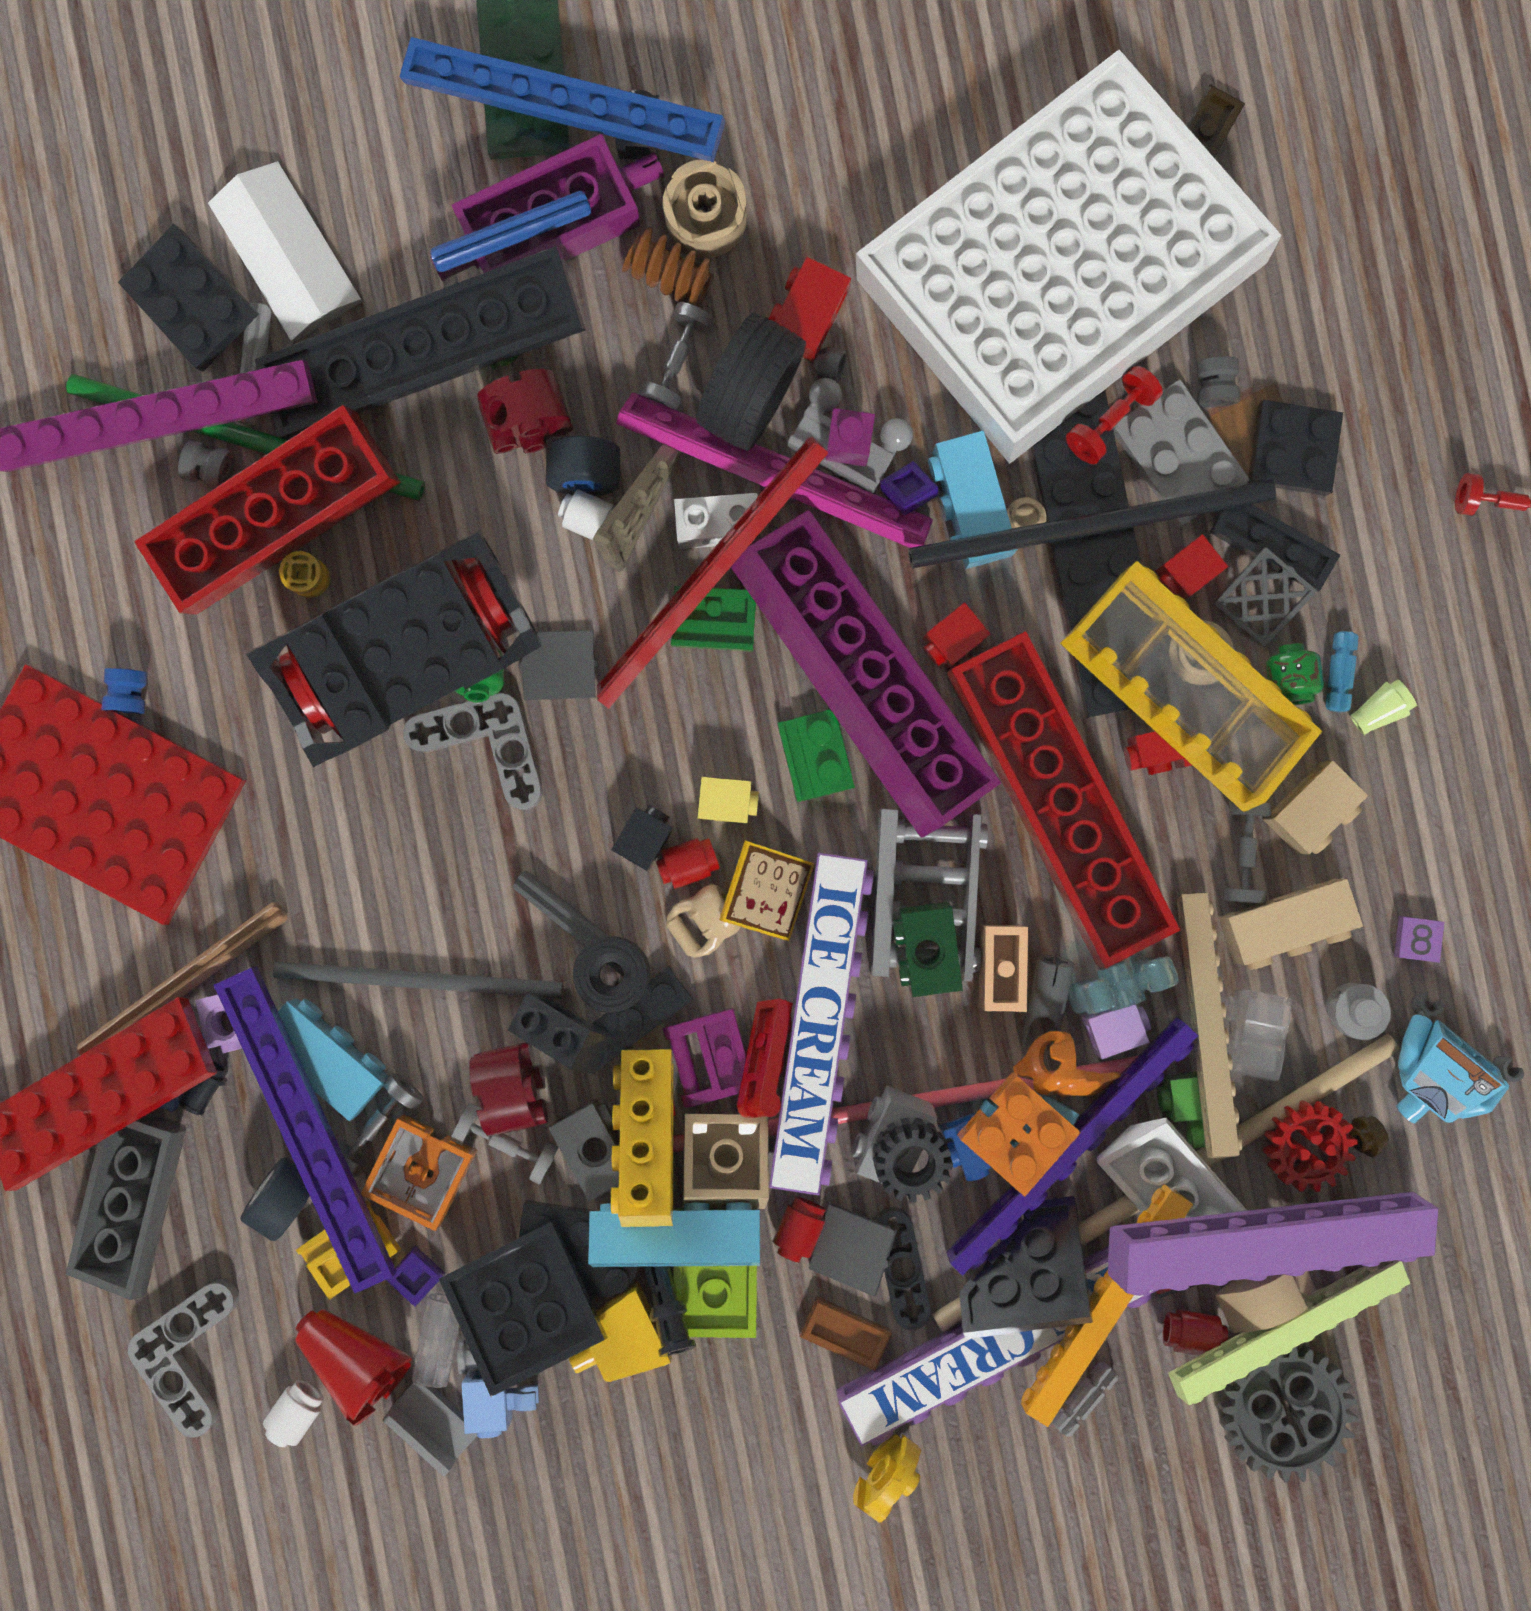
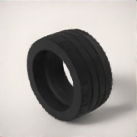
M751 313L737 329L717 363L701 398L696 414V423L715 436L733 444V446L746 451L751 450L764 433L782 402L803 357L806 341L773 320H769L767 317L756 313Z

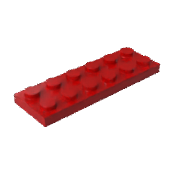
M175 998L0 1103V1178L5 1191L19 1190L217 1074L188 998Z

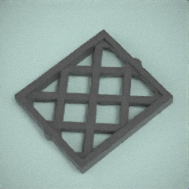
M1265 546L1213 603L1234 620L1239 628H1243L1266 647L1311 599L1317 590L1298 575L1292 566L1284 563ZM1266 559H1274L1282 566V572L1267 573ZM1261 561V574L1248 575ZM1295 577L1304 585V591L1289 592L1288 578ZM1283 578V593L1268 594L1267 579ZM1262 580V594L1247 595L1246 581ZM1241 582V596L1227 597ZM1302 597L1289 611V598ZM1283 598L1284 613L1268 614V599ZM1262 600L1263 614L1248 615L1247 601ZM1241 602L1242 616H1235L1226 608V603ZM1282 619L1269 633V620ZM1263 620L1264 634L1258 635L1248 627V621Z

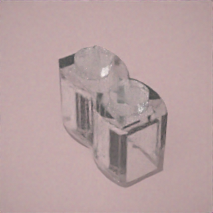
M1246 989L1235 990L1234 997L1228 996L1225 1004L1226 1017L1224 1020L1229 1021V1044H1226L1227 1054L1231 1055L1233 1063L1232 1070H1229L1230 1073L1267 1081H1279L1284 1060L1285 1039L1289 1027L1292 998Z

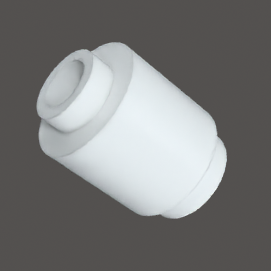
M577 489L573 496L566 494L561 503L558 517L563 518V528L593 540L595 533L613 511L615 505Z
M297 1380L293 1386H288L263 1421V1426L267 1430L265 1433L267 1439L283 1448L287 1445H298L321 1411L320 1404L324 1400L322 1393L313 1385L302 1380Z

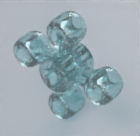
M1169 956L1157 959L1148 957L1135 962L1130 959L1116 963L1106 969L1097 970L1096 972L1099 977L1097 980L1088 978L1071 984L1068 1000L1072 1010L1077 1014L1087 1012L1089 1015L1108 1009L1116 1011L1145 1001V990L1154 993L1177 985L1179 978L1175 965Z

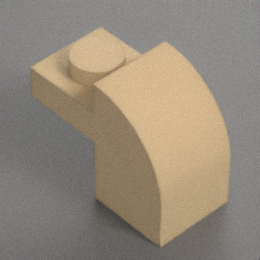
M1305 1271L1301 1276L1281 1274L1267 1276L1265 1280L1261 1281L1248 1279L1232 1280L1215 1296L1232 1333L1269 1329L1297 1317L1308 1309L1304 1300L1316 1289L1309 1272Z

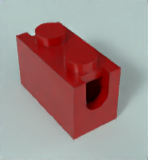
M806 257L801 269L796 266L792 269L785 285V290L789 291L783 305L775 304L768 319L789 329L806 341L803 358L814 363L849 293L851 278L809 257Z

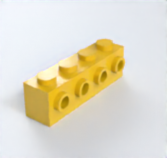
M621 1050V1064L614 1065L613 1068L614 1090H621L620 1105H613L612 1111L613 1130H620V1146H612V1172H619V1187L611 1188V1213L618 1214L621 1227L673 1226L674 1062L672 1050Z

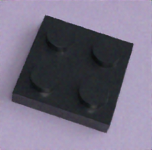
M1262 400L1258 404L1248 475L1250 480L1247 483L1272 480L1275 487L1279 489L1323 496L1331 494L1333 492L1344 412Z

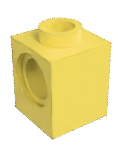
M701 777L698 819L748 824V815L757 816L759 791H751V781Z

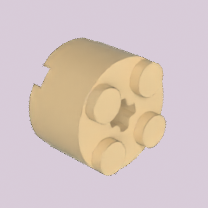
M698 159L679 167L672 175V179L668 183L663 195L664 215L669 236L675 244L677 242L682 244L681 250L685 255H688L691 250L696 251V258H713L727 253L742 240L746 227V193L742 181L734 171L718 165L716 161L713 163ZM706 206L709 212L703 213L699 208Z

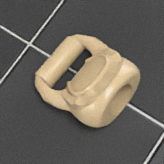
M710 884L704 886L695 896L685 898L676 903L667 915L666 927L687 956L697 958L710 955L719 948L725 938L736 934L741 928L740 926L719 920L727 894L718 885ZM688 912L690 919H693L701 930L702 936L708 939L703 947L696 941L679 917V914Z

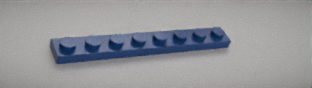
M414 37L410 38L399 76L405 84L713 163L726 123L723 115Z

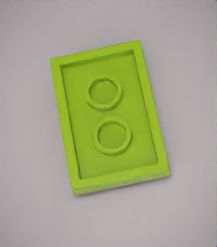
M675 1208V1211H684V1208ZM709 1209V1210H726V1209ZM674 1266L673 1281L678 1301L682 1300L683 1304H686L687 1312L684 1316L690 1337L756 1338L757 1266Z

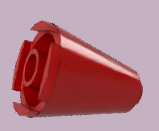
M322 1309L318 1313L314 1310L308 1312L295 1328L298 1332L295 1339L296 1344L346 1420L353 1426L361 1424L376 1411L373 1405L382 1397L387 1399L411 1367L409 1361L412 1358L406 1352L326 1309Z

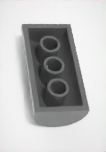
M147 1114L97 1144L66 1275L129 1300L146 1295L185 1138L186 1127L183 1124L162 1116Z

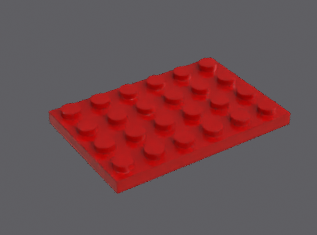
M25 664L0 709V838L162 925H169L247 780L120 712L101 710V702L47 673Z

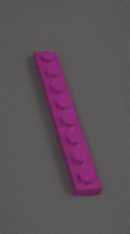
M294 361L0 428V472H11L318 403L308 361Z

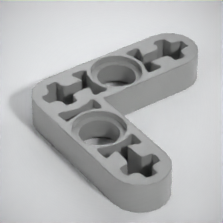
M504 693L489 696V699L484 702L467 701L416 715L406 722L403 729V738L411 749L419 752H432L489 737L507 803L520 810H530L541 801L543 787L524 715L519 702L512 696ZM503 701L505 706L513 707V713L507 715L508 722L502 724L499 718L487 719L485 721L489 728L482 730V717L476 709L477 707L483 706V713L485 714L498 710L497 703ZM459 712H469L474 719L473 729L465 735H459L452 728L453 717ZM443 716V728L449 736L448 740L443 741V733L440 732L429 735L427 738L428 743L425 745L421 740L413 738V733L419 731L418 724L423 723L427 728L439 727L441 725L437 718ZM511 740L519 741L524 747L523 758L515 764L507 763L502 756L503 746ZM529 765L530 773H522L526 785L534 787V792L528 795L529 801L523 803L522 798L513 796V791L519 788L517 776L513 775L508 778L506 771L521 770Z
M215 1279L138 1332L128 1345L130 1361L176 1428L187 1437L204 1435L216 1422L218 1407L180 1349L220 1322L237 1307L239 1302L238 1289L227 1279ZM223 1292L227 1298L222 1303L223 1307L218 1304L204 1314L200 1307L212 1299L213 1293L217 1295ZM186 1313L192 1317L194 1328L191 1333L182 1334L175 1329L174 1317L176 1314ZM164 1333L167 1340L153 1352L145 1354L142 1351V1347L146 1342L149 1343ZM175 1371L182 1376L183 1388L181 1391L172 1392L164 1386L163 1376L165 1372ZM189 1391H191L193 1396L188 1401L186 1400L181 1406H179L177 1401L181 1400ZM201 1409L204 1411L205 1416L201 1421L196 1420L192 1422L188 1417L192 1410L198 1411Z

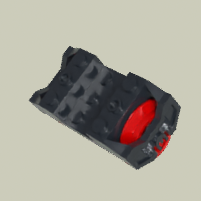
M478 530L274 639L263 643L246 655L259 676L272 690L294 727L301 747L314 768L386 732L391 724L461 687L467 689L505 669L529 653L541 648L542 645L525 608L516 598L517 594L508 581V577L505 573L503 574L501 564L482 532ZM449 560L452 561L453 566H454V568H455V570H456V572H457V574H458V576H459V578H460V580H461V582H462V584H463V587L461 586V584H460L459 580L457 579V577H456V575H455L453 569L451 568V566H450V564H449V562H448ZM483 623L485 624L486 628L488 629L489 633L491 634L492 638L494 639L500 650L503 652V656H500L489 634L487 633ZM519 631L520 634L509 647L508 637ZM287 645L288 652L285 653V654H283V655H281V656L279 657V661H278V659H277L278 655L281 653V651H282V650L284 649V647ZM333 730L343 741L324 742L321 733L326 734Z

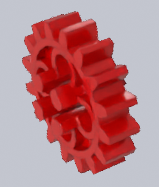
M1300 1100L1298 1111L1293 1110L1288 1105L1285 1106L1284 1111L1287 1117L1282 1120L1274 1116L1271 1120L1277 1126L1276 1130L1265 1131L1264 1136L1272 1141V1145L1263 1148V1152L1272 1159L1267 1164L1268 1167L1278 1174L1277 1177L1288 1186L1292 1183L1300 1192H1304L1307 1184L1315 1192H1320L1321 1182L1323 1181L1334 1187L1336 1185L1334 1175L1337 1172L1344 1176H1347L1349 1173L1343 1166L1344 1162L1355 1161L1356 1159L1348 1151V1147L1357 1144V1140L1350 1134H1347L1353 1129L1352 1124L1342 1119L1343 1114L1333 1107L1329 1108L1318 1100L1313 1107L1305 1100ZM1327 1125L1325 1132L1321 1134L1319 1132L1320 1128ZM1298 1131L1328 1154L1329 1158L1323 1162L1291 1137L1292 1132ZM1300 1159V1164L1296 1167H1293V1163L1295 1162V1160Z

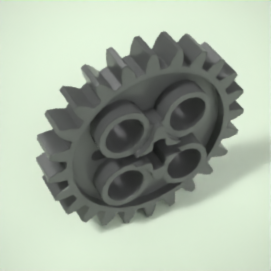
M1304 1344L1299 1352H1297L1295 1347L1290 1353L1280 1355L1271 1360L1268 1365L1258 1367L1249 1372L1246 1377L1235 1380L1233 1386L1227 1385L1222 1391L1230 1399L1218 1402V1407L1222 1412L1229 1414L1219 1419L1220 1425L1225 1430H1231L1224 1436L1225 1440L1230 1446H1236L1233 1452L1240 1461L1247 1458L1246 1464L1253 1472L1262 1466V1473L1270 1480L1277 1471L1284 1483H1288L1291 1472L1294 1471L1297 1477L1304 1482L1306 1481V1469L1309 1468L1318 1476H1321V1462L1325 1461L1333 1467L1336 1466V1462L1331 1455L1334 1450L1344 1454L1347 1453L1346 1448L1340 1443L1342 1437L1354 1438L1355 1436L1346 1427V1423L1358 1421V1417L1352 1411L1346 1409L1357 1403L1351 1394L1344 1393L1351 1387V1384L1344 1377L1338 1378L1342 1370L1334 1363L1328 1365L1329 1358L1323 1353L1319 1352L1313 1357V1350L1308 1345ZM1297 1376H1304V1383L1301 1388L1289 1391V1384L1292 1379ZM1272 1378L1276 1379L1281 1396L1291 1405L1289 1412L1305 1438V1443L1302 1445L1299 1444L1293 1426L1284 1418L1286 1412L1269 1383ZM1262 1394L1267 1395V1402L1262 1408H1251L1254 1398ZM1316 1414L1323 1415L1322 1421L1317 1427L1308 1428V1422L1312 1416ZM1281 1432L1286 1433L1282 1444L1276 1447L1270 1446L1274 1435Z

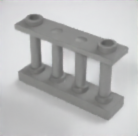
M879 810L870 974L872 976L889 977V967L896 968L899 961H906L904 947H898L896 943H891L893 920L900 919L899 908L912 907L900 906V902L893 901L894 885H901L902 881L965 885L963 909H953L955 926H962L961 951H958L961 979L972 982L973 972H980L981 948L974 947L979 853L980 848L986 849L988 840V825L981 824L982 815H968V827L942 826L921 838L911 824L905 823V819H898V810ZM904 840L967 843L966 868L903 865L902 860H896V843L903 844ZM915 949V955L920 959H929L937 952V949Z

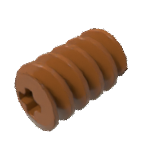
M647 227L633 242L625 258L622 272H627L631 269V275L636 280L646 276V284L650 288L660 284V291L663 295H670L675 290L676 302H685L690 297L689 304L700 307L714 279V274L709 272L711 259L706 258L697 266L695 265L696 251L691 250L685 258L680 257L682 247L680 242H677L670 250H667L668 236L663 234L654 243L651 241L653 228Z

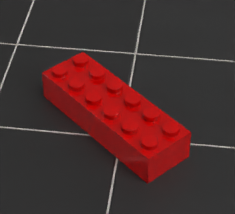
M342 405L135 540L134 543L178 612L197 615L401 482L358 413Z

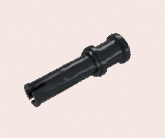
M670 1266L644 1267L654 1306L650 1310L649 1316L650 1320L656 1323L661 1348L658 1350L659 1357H668L694 1349L696 1343L695 1340L690 1339L684 1316L687 1312L686 1304H683L682 1300L678 1301Z

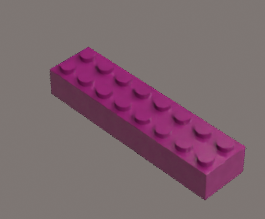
M807 510L747 547L731 566L732 570L921 838L945 825L1001 784V781L810 510Z

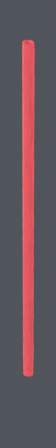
M1138 1056L1076 1066V1069L1096 1071L1097 1073L1120 1072L1121 1074ZM1019 1077L1034 1090L1033 1080ZM1005 1079L913 1094V1096L932 1103L933 1108L988 1099ZM872 1102L832 1108L831 1118H838V1124L868 1119V1111ZM779 1118L768 1119V1136L777 1134ZM684 1134L674 1135L673 1153L683 1151Z

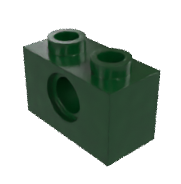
M941 902L899 908L900 919L893 920V930L896 945H904L906 961L898 962L901 986H909L912 997L963 991L953 909L950 903ZM932 940L937 943V952L933 957L920 959L915 955V949L921 941Z

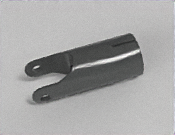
M1054 955L1038 956L1023 1026V1046H1026L1030 1026L1037 1018L1047 1017L1054 1020V1031H1061L1075 965L1069 959L1056 956L1053 964Z

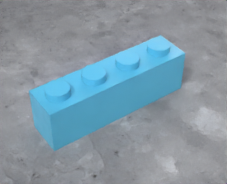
M743 1202L727 1203L726 1210H709L708 1203L684 1204V1211H673V1226L621 1227L618 1214L611 1213V1203L600 1204V1211H590L588 1264L592 1267L760 1266V1210H751V1203Z

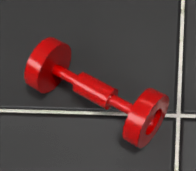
M1133 366L1123 376L1122 383L1128 395L1124 400L1118 399L1099 418V425L1094 430L1086 425L1076 424L1067 433V444L1076 456L1089 464H1096L1106 454V446L1100 435L1105 430L1111 431L1130 411L1129 405L1135 400L1144 406H1152L1162 396V386L1149 370L1141 366Z
M1464 474L1456 491L1455 510L1457 514L1474 515L1479 508L1481 500L1494 502V506L1519 511H1526L1527 508H1531L1529 495L1498 491L1496 494L1483 492L1484 479L1479 474Z

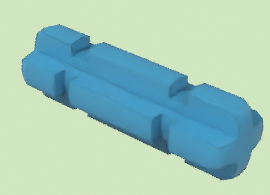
M1340 631L1335 633L1333 637L1332 649L1336 650V653L1331 655L1328 688H1331V692L1327 693L1326 709L1329 711L1347 712L1351 708L1352 695L1348 693L1350 689H1353L1357 657L1353 655V652L1357 650L1359 640L1358 634L1353 632Z

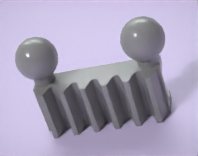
M821 378L811 385L809 390L811 404L807 407L794 435L788 441V447L796 453L808 437L811 438V436L827 450L831 419L823 414L825 411L833 410L840 403L842 393L836 381L830 378ZM890 419L881 428V447L871 442L867 466L826 461V457L819 465L823 469L831 470L837 477L847 479L850 484L858 485L862 489L874 493L895 453L906 449L912 442L913 430L904 419Z

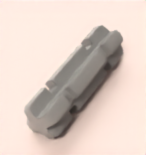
M1101 1361L1090 1372L1092 1374L1091 1379L1086 1377L1066 1401L1067 1408H1061L1052 1420L1054 1426L1067 1437L1074 1434L1080 1426L1078 1421L1080 1419L1085 1420L1105 1396L1103 1391L1106 1388L1110 1390L1117 1382L1119 1377L1117 1372L1107 1363Z

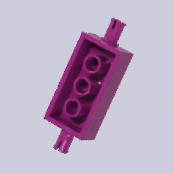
M600 134L451 204L465 235L578 191L585 193L591 213L589 216L447 271L439 272L436 269L441 281L444 282L447 278L473 266H476L477 269L481 268L483 273L555 246L561 249L564 260L567 261L641 226L638 208L632 198V191L665 177L660 162L656 161V154L654 151L650 152L649 155L620 167L619 164L616 165L603 135Z

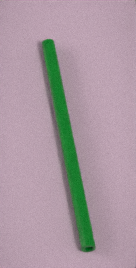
M76 374L69 376L66 385L68 394L104 405L144 396ZM232 422L192 431L263 454L272 452L288 441V439H281L278 436ZM395 473L401 483L387 492L420 501L425 490V482Z

